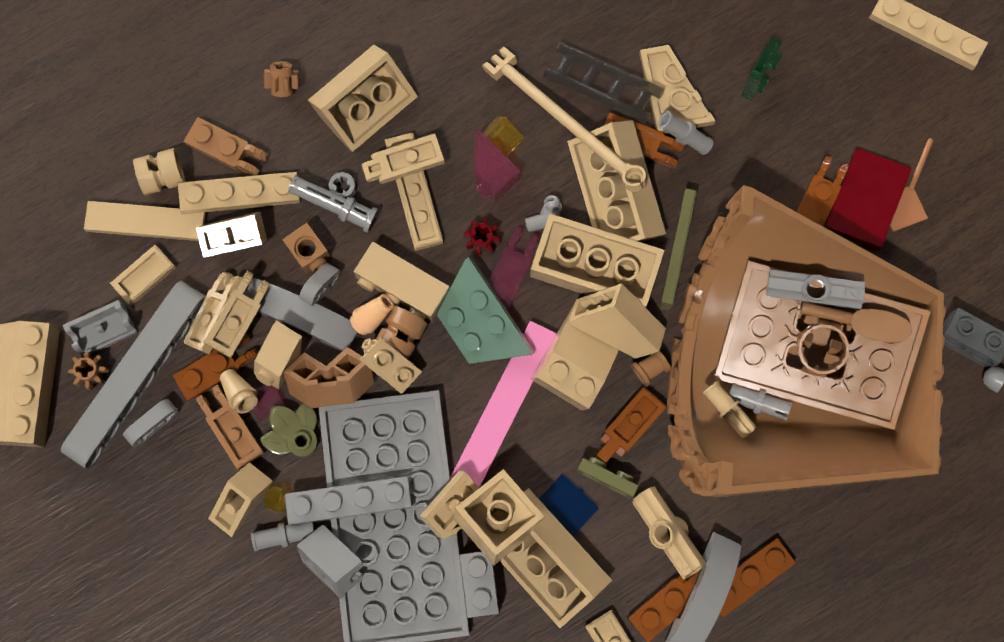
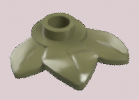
M304 403L296 412L284 406L271 407L269 419L273 431L260 438L263 446L277 455L291 452L296 456L305 457L312 454L318 443L314 432L317 416L313 408ZM299 436L307 438V444L304 447H299L296 443Z

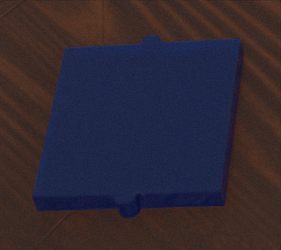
M561 474L539 500L564 528L574 536L599 508L583 494L584 490L582 488L578 489Z

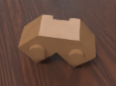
M346 347L327 366L304 352L283 373L290 395L310 408L354 403L374 384L372 370L360 361L363 356Z

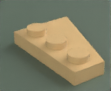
M664 45L640 50L639 55L656 130L664 134L668 133L658 126L660 117L666 111H670L684 122L689 121L693 123L696 128L714 125V117L705 108L701 96L692 87L686 77L685 70L670 46Z

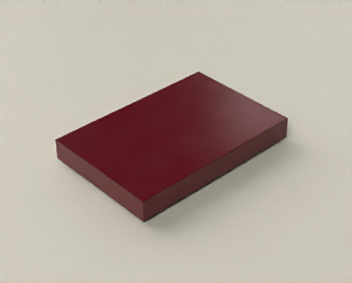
M856 148L825 228L838 235L880 250L912 168Z

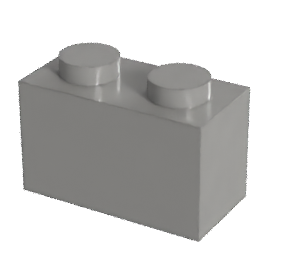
M483 552L460 554L467 618L499 614L493 564Z

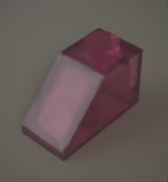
M479 130L475 133L474 181L476 185L474 188L484 199L489 197L495 203L520 180V170Z

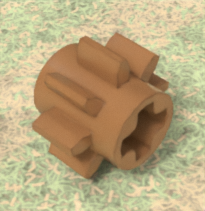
M283 61L274 62L270 65V70H264V88H271L273 96L288 97L293 94V89H299V71L292 70V64Z
M85 351L83 358H72L75 364L73 369L68 370V373L77 377L73 382L74 385L79 387L85 382L86 389L92 391L93 384H105L102 378L104 373L109 372V369L100 365L104 358L98 355L92 360V355ZM90 365L93 367V371L88 372L87 377L84 375V371H88Z

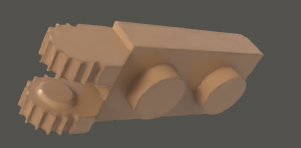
M197 117L183 141L188 147L234 170L239 169L252 176L258 175L259 170L254 165L243 161L245 154L247 153L261 161H266L268 157L267 153L250 145L249 142Z
M217 384L212 390L217 400L222 404V408L213 412L210 403L202 395L197 397L196 400L205 413V419L235 467L240 470L265 453L241 415L236 410L230 408L226 395Z

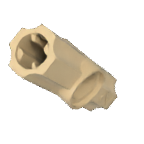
M655 486L638 494L632 503L650 529L649 538L651 543L665 551L683 580L700 571L706 562L688 537L689 531L686 522L682 518L674 516Z

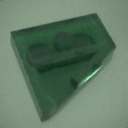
M773 37L771 38L747 80L741 94L742 97L752 101L756 92L762 94L769 81V78L765 77L769 68L775 70L782 57V54L778 52L782 44L781 41Z

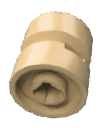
M175 148L160 151L155 158L151 155H146L133 159L136 177L144 195L160 192L163 186H167L170 189L177 187L178 183L186 182L183 167Z

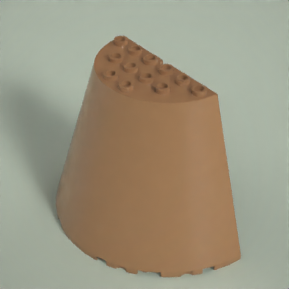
M743 185L726 204L729 214L726 218L718 216L711 234L707 236L698 258L704 262L700 273L693 275L692 284L688 283L684 304L680 310L677 322L684 324V328L681 330L682 337L681 339L674 338L670 360L671 370L668 377L667 413L674 415L675 426L668 425V435L671 437L670 449L672 457L680 460L683 468L679 472L682 482L685 486H689L690 490L695 494L709 498L939 474L941 466L939 446L942 435L940 413L943 395L940 390H937L936 382L941 380L944 373V366L942 364V349L945 343L943 319L946 314L944 293L756 189ZM748 260L794 273L865 282V293L931 311L895 430L767 393L766 395L787 402H793L787 421L762 412L758 415L753 413V409L738 405L756 426L752 433L742 438L724 417H719L721 413L704 396L703 392L713 383L719 381V384L730 394L733 384L715 379L714 376ZM800 314L796 325L797 329L803 331L809 325L817 323V317ZM841 323V331L847 337L848 343L853 340L855 331L851 325ZM822 327L815 330L812 329L810 333L814 335L810 348L802 347V354L805 356L808 364L827 368L832 363L838 362L840 359L837 356L827 353L832 339L843 342L840 334L833 329L827 330ZM793 346L788 351L786 363L790 366L802 368L804 364L800 360L797 346ZM845 364L839 370L835 369L836 372L826 374V376L833 378L841 377Z

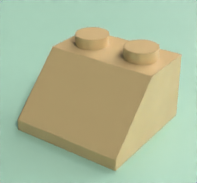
M504 469L457 505L454 511L455 521L493 565L497 564L518 547L545 517Z

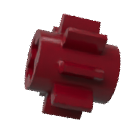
M486 218L479 224L472 220L471 232L464 231L463 233L466 239H471V241L467 242L466 249L474 248L477 257H480L481 252L486 251L492 255V245L500 244V238L493 236L498 231L497 225L490 228L487 225ZM477 234L487 235V241L477 240Z

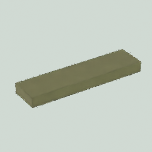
M685 189L682 196L659 304L660 309L669 310L674 303L697 195L695 190Z

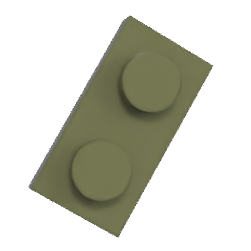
M590 457L589 461L584 458L582 459L577 473L629 499L634 497L638 485L633 483L635 478L622 471L614 474L606 470L607 464L596 458Z

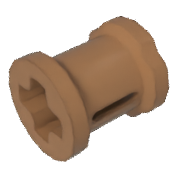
M660 351L651 354L638 364L636 362L631 364L633 372L645 387L650 385V380L662 372H669L671 370L668 361Z

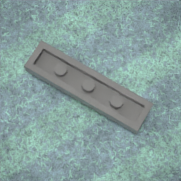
M408 476L285 494L288 525L412 508Z

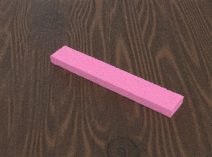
M532 321L529 322L523 335L535 353L510 359L450 480L460 470L466 472L479 488L481 487L534 382L531 380V377L557 333Z

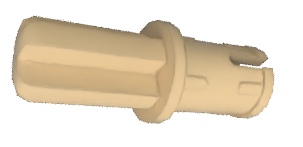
M716 381L703 392L704 396L721 413L719 415L720 418L724 417L742 438L747 437L755 430V424L738 406L740 402L738 400L735 402L719 384L720 382Z

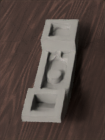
M253 278L245 296L252 299L262 280ZM269 284L259 303L261 306L257 313L266 317H272L316 337L321 342L341 351L346 347H351L358 333L352 327L350 320L318 304L311 306L301 300L299 295L273 284Z
M715 532L712 533L702 556L706 564L701 569L681 618L675 619L666 642L706 641L729 593L742 545Z

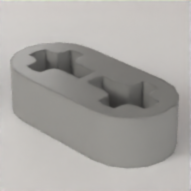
M325 263L304 284L299 298L314 306L333 288L340 276L341 270L329 263Z
M164 399L130 425L123 433V436L132 447H137L172 420L178 413V410L169 399Z

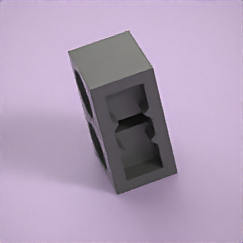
M957 308L948 315L943 324L945 346L987 369L1000 364L1004 357L1003 331L960 308Z

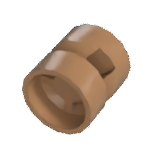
M394 306L386 320L388 327L380 330L376 340L381 337L409 360L416 347L413 341L421 338L428 324L415 314ZM397 333L403 335V338H397Z

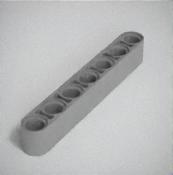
M179 281L175 284L62 444L60 450L62 454L85 469L90 468L97 461L186 334L207 296L184 281Z

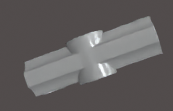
M770 269L766 296L803 301L811 304L818 303L862 309L865 282ZM810 281H818L822 284L823 294L819 298H813L808 294L807 286Z

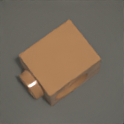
M305 223L282 239L306 274L311 271L315 273L325 263H328L327 260L331 258L308 223ZM312 245L316 247L313 255L309 257L301 255V251L305 246Z

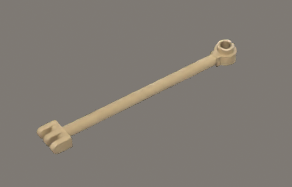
M503 47L499 50L504 60L496 54L491 57V61L496 65L495 68L488 62L482 65L483 69L496 81L503 75L509 78L614 168L622 177L624 186L628 191L640 192L642 188L646 187L647 175L644 168L625 163L513 67L517 63V59L508 49ZM635 179L641 180L640 183L632 184L631 182Z

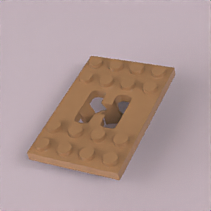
M748 260L714 378L757 391L764 390L767 394L895 430L931 311L865 293L862 309L885 310L895 313L910 322L912 330L910 337L906 341L900 343L881 342L866 338L855 332L853 340L848 343L847 337L841 331V323L817 318V323L811 324L801 331L797 329L796 325L803 301L766 296L770 269L786 270ZM810 281L807 286V292L811 297L819 298L823 294V286L818 281ZM815 303L816 305L843 310L851 313H855L857 310H860L854 308H846ZM822 327L827 330L833 329L840 334L843 342L832 339L827 353L837 356L840 359L838 362L832 363L827 368L808 364L805 356L802 354V347L810 348L814 335L810 333L812 329L815 330ZM793 346H797L800 360L804 364L802 368L790 366L786 363L788 351ZM845 364L841 377L833 378L826 376V374L836 372L835 369L839 370Z

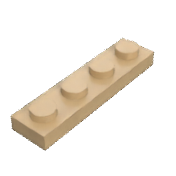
M878 0L869 19L970 70L976 67L988 42L904 0Z
M297 172L178 183L181 215L300 203L298 196L288 193L289 186Z

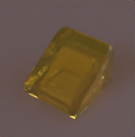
M500 116L496 117L479 136L483 142L505 159L524 139V136L506 117Z

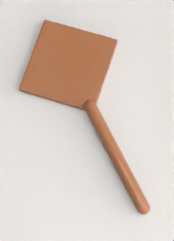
M932 138L927 140L908 187L904 188L890 225L893 232L928 219L914 188L933 144Z

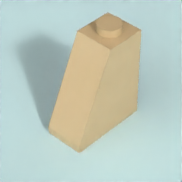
M623 284L576 299L569 319V323L573 327L635 359L659 352L666 330Z

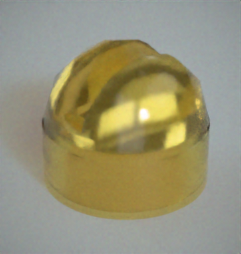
M271 487L264 497L265 508L276 513L286 511L285 494L288 492L279 487Z

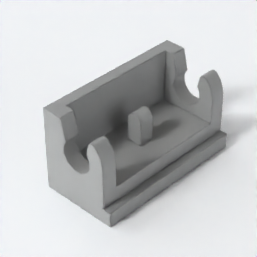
M119 300L63 325L66 334L73 340V349L82 358L85 351L93 354L138 333L127 307Z
M321 525L296 545L302 562L340 599L363 577L359 572L363 567L362 561L324 525Z

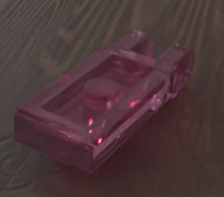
M518 227L515 228L508 246L504 247L488 282L508 312L532 262L531 257L539 240V236L533 234L527 243L524 255L514 251L522 237L523 229Z

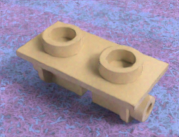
M381 337L378 340L368 338L363 342L364 355L360 361L401 394L422 373L419 368Z

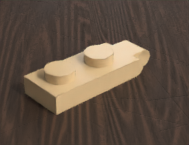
M434 133L376 152L371 155L372 160L364 162L361 166L367 182L379 179L380 184H384L445 164Z

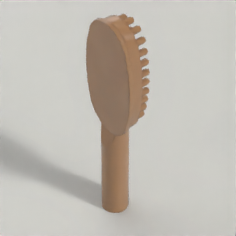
M803 302L800 314L851 325L856 333L881 342L900 343L906 341L910 337L912 330L907 319L885 310L860 309L855 313Z

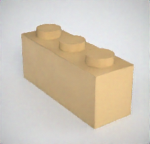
M374 242L371 243L354 270L356 278L359 279L357 284L370 292L376 289L388 296L394 306L401 304L410 309L409 312L430 322H433L450 290V287Z

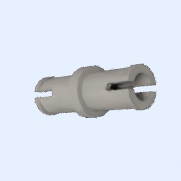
M666 111L660 117L658 126L675 136L676 141L680 144H687L702 155L707 154L712 149L713 139L698 131L693 123L689 121L684 122L670 111Z
M733 383L729 394L735 402L737 400L740 402L738 405L753 409L755 414L759 415L762 412L787 421L793 403L766 395L764 390L757 392L738 386Z
M313 522L297 525L279 523L278 527L256 532L252 531L251 539L255 551L282 545V548L289 547V543L303 541L315 530Z

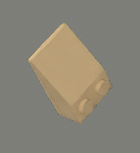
M572 307L533 373L531 380L576 408L587 410L590 409L602 388L619 350L573 327L569 323L573 310Z

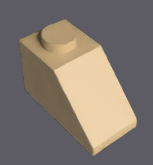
M277 320L273 324L254 361V374L264 385H272L280 389L286 381L283 372L300 357L302 336Z
M248 463L227 481L208 519L230 537H233L261 503L273 481L251 463Z

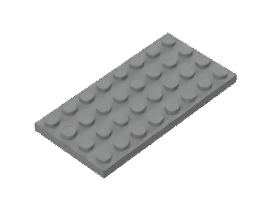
M439 390L319 407L327 488L408 476L412 508L331 519L332 533L363 563V567L359 570L363 575L362 579L346 592L343 598H339L344 642H425L470 636L457 533L445 539L440 538L420 517L423 511L450 482Z

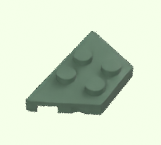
M469 257L465 259L437 316L467 362L474 364L534 354V350L474 260Z

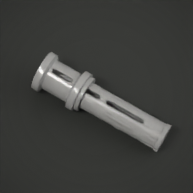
M297 175L294 176L288 189V193H292L339 215L340 221H349L358 225L366 233H368L378 212V209L375 207L370 209L355 202L353 197L345 199Z

